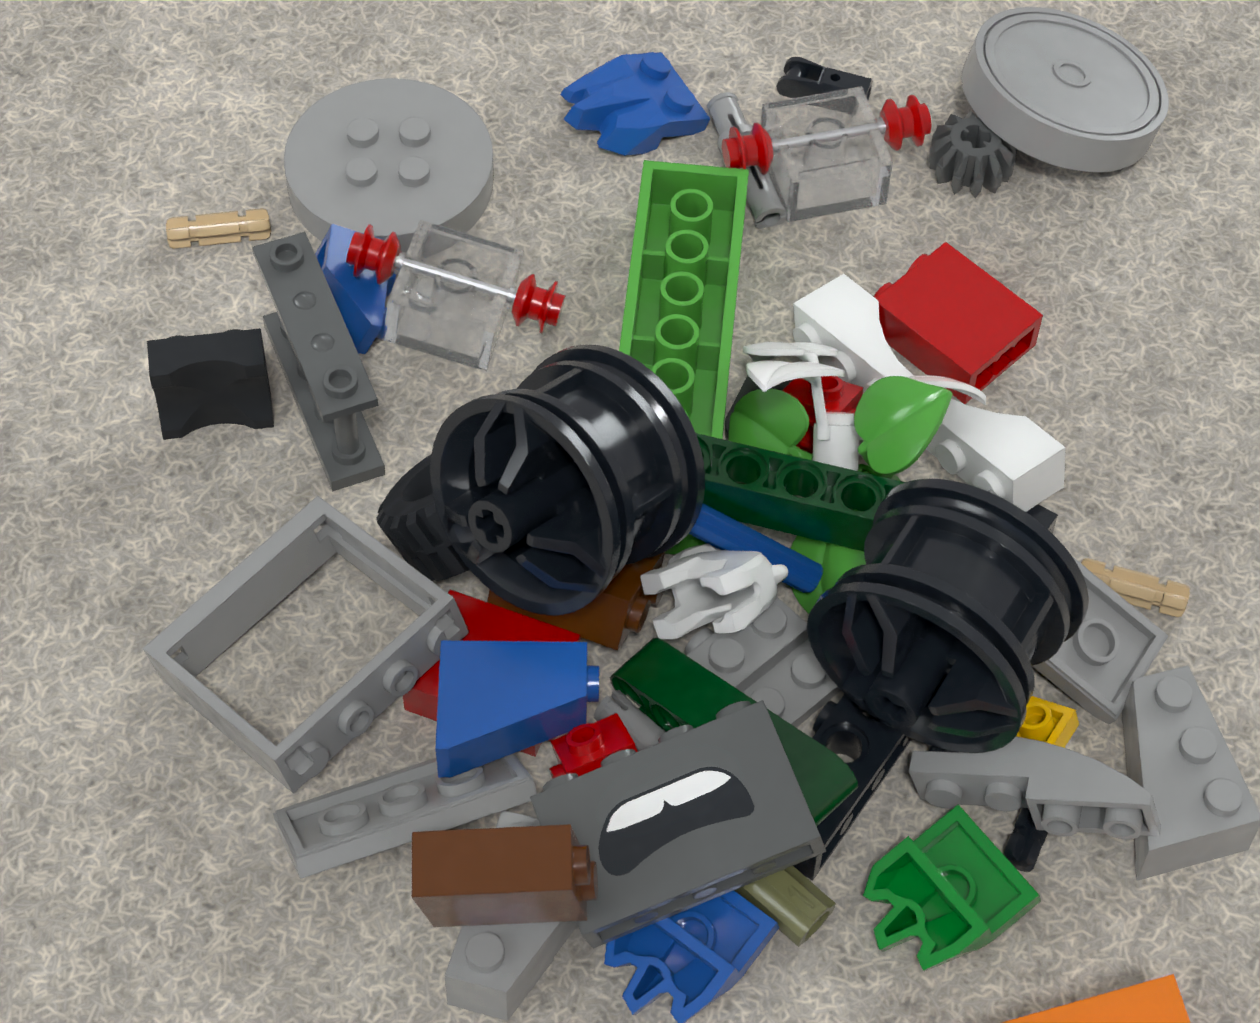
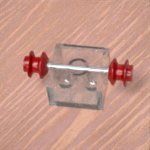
M862 86L762 104L761 125L758 122L753 123L749 135L742 136L735 126L730 128L729 138L722 140L723 160L726 168L747 169V167L756 166L762 175L769 172L780 202L787 212V222L887 204L893 165L884 140L894 151L901 149L902 141L905 138H911L917 147L922 146L925 135L931 133V116L925 103L920 104L915 95H909L905 107L900 108L897 107L891 98L886 99L879 117H874Z
M424 220L419 221L407 253L400 252L401 245L396 232L393 231L385 240L374 237L373 225L371 224L367 226L364 234L355 232L352 237L346 263L354 265V277L357 278L365 269L375 272L377 284L381 285L392 277L394 271L398 275L387 304L383 334L384 341L487 372L512 302L514 303L511 313L518 327L529 318L538 321L539 332L543 334L547 324L555 327L558 324L566 295L556 292L558 281H555L548 289L537 287L535 274H531L520 282L516 292L524 252L522 250Z

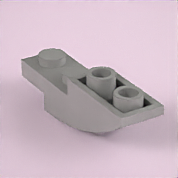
M1015 737L1003 748L985 753L913 751L909 773L921 800L928 801L936 807L949 809L954 808L958 804L989 806L1006 812L1015 811L1019 808H1029L1037 830H1045L1058 836H1072L1077 832L1108 834L1114 838L1124 840L1135 839L1139 836L1160 837L1161 824L1152 794L1128 776L1100 761L1073 750L1038 740Z

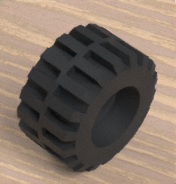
M429 455L411 468L393 486L380 505L376 520L408 564L431 581H441L462 574L470 569L455 551L437 513L431 487V455Z

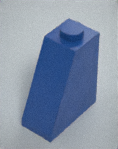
M441 640L435 746L438 778L454 777L565 734L579 725L586 724L587 702H599V666L587 665V642Z

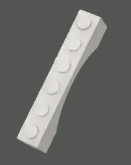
M845 274L840 275L793 303L795 320L793 337L795 342L816 343L836 348L837 356H818V361L823 365L845 370V377L839 378L845 382L864 387L863 394L869 386L881 378L888 376H914L898 361L885 340L879 321V301ZM951 399L938 431L926 448L927 451L938 459L941 466L948 473L957 474L969 485L986 491L991 489L998 496L1025 512L1064 488L1065 447L1026 416L995 413L968 406Z

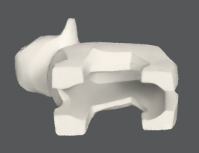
M706 543L705 545H697L682 550L669 560L666 567L648 571L642 574L640 578L645 595L657 594L670 588L672 589L675 607L655 617L652 621L659 639H677L714 621L713 627L716 633H733L745 629L775 601L777 584L786 579L788 568L782 564L771 565L769 560L757 551L720 550Z

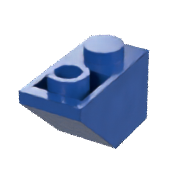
M331 224L315 255L358 354H366L375 338L383 339L388 330L392 310L385 307V300L394 286L397 267L392 277L381 285L377 284L375 272L365 269L357 278L354 277V265L346 263V258L352 237L357 231Z

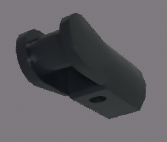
M791 57L784 66V73L786 75L779 78L776 86L778 93L782 96L863 114L871 95L873 80L860 75L826 68L802 57Z

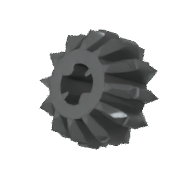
M970 109L964 119L950 114L945 125H937L936 131L932 136L928 161L930 169L936 170L937 184L947 183L952 180L951 186L954 195L962 190L963 186L970 187L972 195L976 198L981 192L982 185L985 189L995 194L998 187L1001 186V182H1008L1009 177L1013 174L1017 149L991 131Z

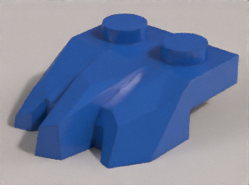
M662 52L620 55L582 76L564 88L560 94L569 103L575 104L564 117L567 123L576 130L600 131L601 136L597 141L598 147L624 156L645 154L658 148L663 137L687 136L702 132L710 121V117Z
M733 890L606 943L604 964L613 968L631 965L637 967L622 995L632 1015H637L664 993L668 992L674 998L670 1013L677 1023H686L729 991L744 976L780 927L775 920Z

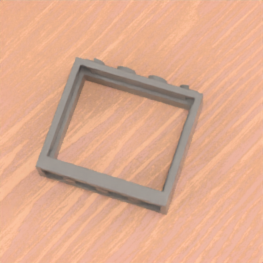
M317 496L150 641L143 650L160 678L294 794L310 778L317 776L325 768L327 762L352 739L363 734L369 728L372 721L398 697L408 693L416 681L440 660L441 640L460 641L469 631L456 601L451 595ZM320 525L322 529L315 534L314 530ZM337 552L418 614L419 617L283 741L275 746L195 677ZM180 648L182 652L174 659L170 656Z

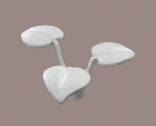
M762 342L743 346V353L748 354L753 361L747 363L746 372L763 392L782 382L797 378H803L811 383L816 416L813 431V461L858 471L859 440L863 439L855 430L854 413L826 412L821 376L845 377V370L819 364L818 356H837V349L809 342ZM780 356H796L803 362L789 363L768 360ZM923 375L908 377L926 384L962 392L986 405V395L979 389L966 383L941 376Z

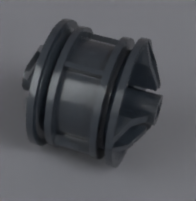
M576 345L563 349L539 364L532 374L521 382L517 389L481 396L457 408L441 425L431 454L430 476L433 498L442 526L455 551L471 572L496 595L518 608L542 615H564L583 608L607 588L610 581L621 572L624 565L659 555L675 546L687 536L695 525L704 501L705 469L703 456L695 430L682 405L666 384L649 368L633 357L606 346Z
M918 479L900 484L885 496L876 510L873 527L865 540L864 556L866 565H860L846 571L838 579L834 587L828 589L819 597L811 609L807 620V633L811 648L821 667L831 680L859 707L890 728L922 743L950 751L985 753L998 750L1009 744L1016 737L1025 721L1026 706L1033 695L1035 687L1032 666L1043 663L1053 657L1059 651L1063 642L1070 639L1077 632L1087 614L1089 596L1084 576L1072 555L1053 533L1030 514L1009 501L978 487L945 479Z

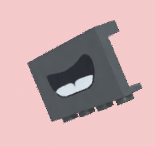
M763 700L752 705L749 701H740L728 705L716 714V720L693 728L691 725L673 728L662 734L658 739L659 743L639 752H636L634 749H626L613 753L601 761L600 768L579 777L576 773H569L553 778L543 786V792L530 797L540 826L571 824L580 845L589 846L590 861L596 862L597 900L587 901V921H577L581 935L593 949L827 852Z

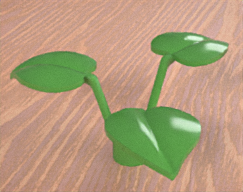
M904 376L884 377L869 386L862 395L854 415L855 430L865 440L858 446V453L868 464H858V471L900 481L895 474L909 468L925 451L944 419L953 393L946 388L926 384ZM762 389L749 392L736 403L734 411L730 416L729 441L813 460V454L803 451L796 446L808 430L809 417L804 406L794 396L781 390L768 389L766 392H763ZM796 536L790 549L821 564L823 574L813 592L803 593L793 587L791 588L797 601L809 614L819 597L825 591L834 587L838 579L846 571L860 565H866L864 551Z

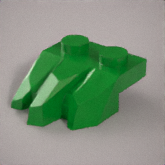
M959 804L913 841L909 836L877 861L872 866L863 896L870 901L892 904L894 906L873 929L879 950L884 952L918 937L922 942V946L917 954V958L923 971L981 949L998 938L1041 902L1037 891Z

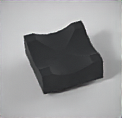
M261 328L249 330L232 329L221 333L194 336L176 335L166 339L147 341L149 377L156 398L163 440L183 438L192 431L216 424H238L253 429L274 427L271 391Z

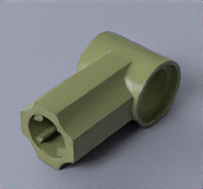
M794 866L734 890L775 920L780 927L779 930L798 947L806 942L823 925L836 905L832 899Z

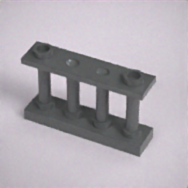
M306 232L253 246L254 258L277 312L263 316L264 327L332 492L385 475V465L361 412L379 406L378 398Z

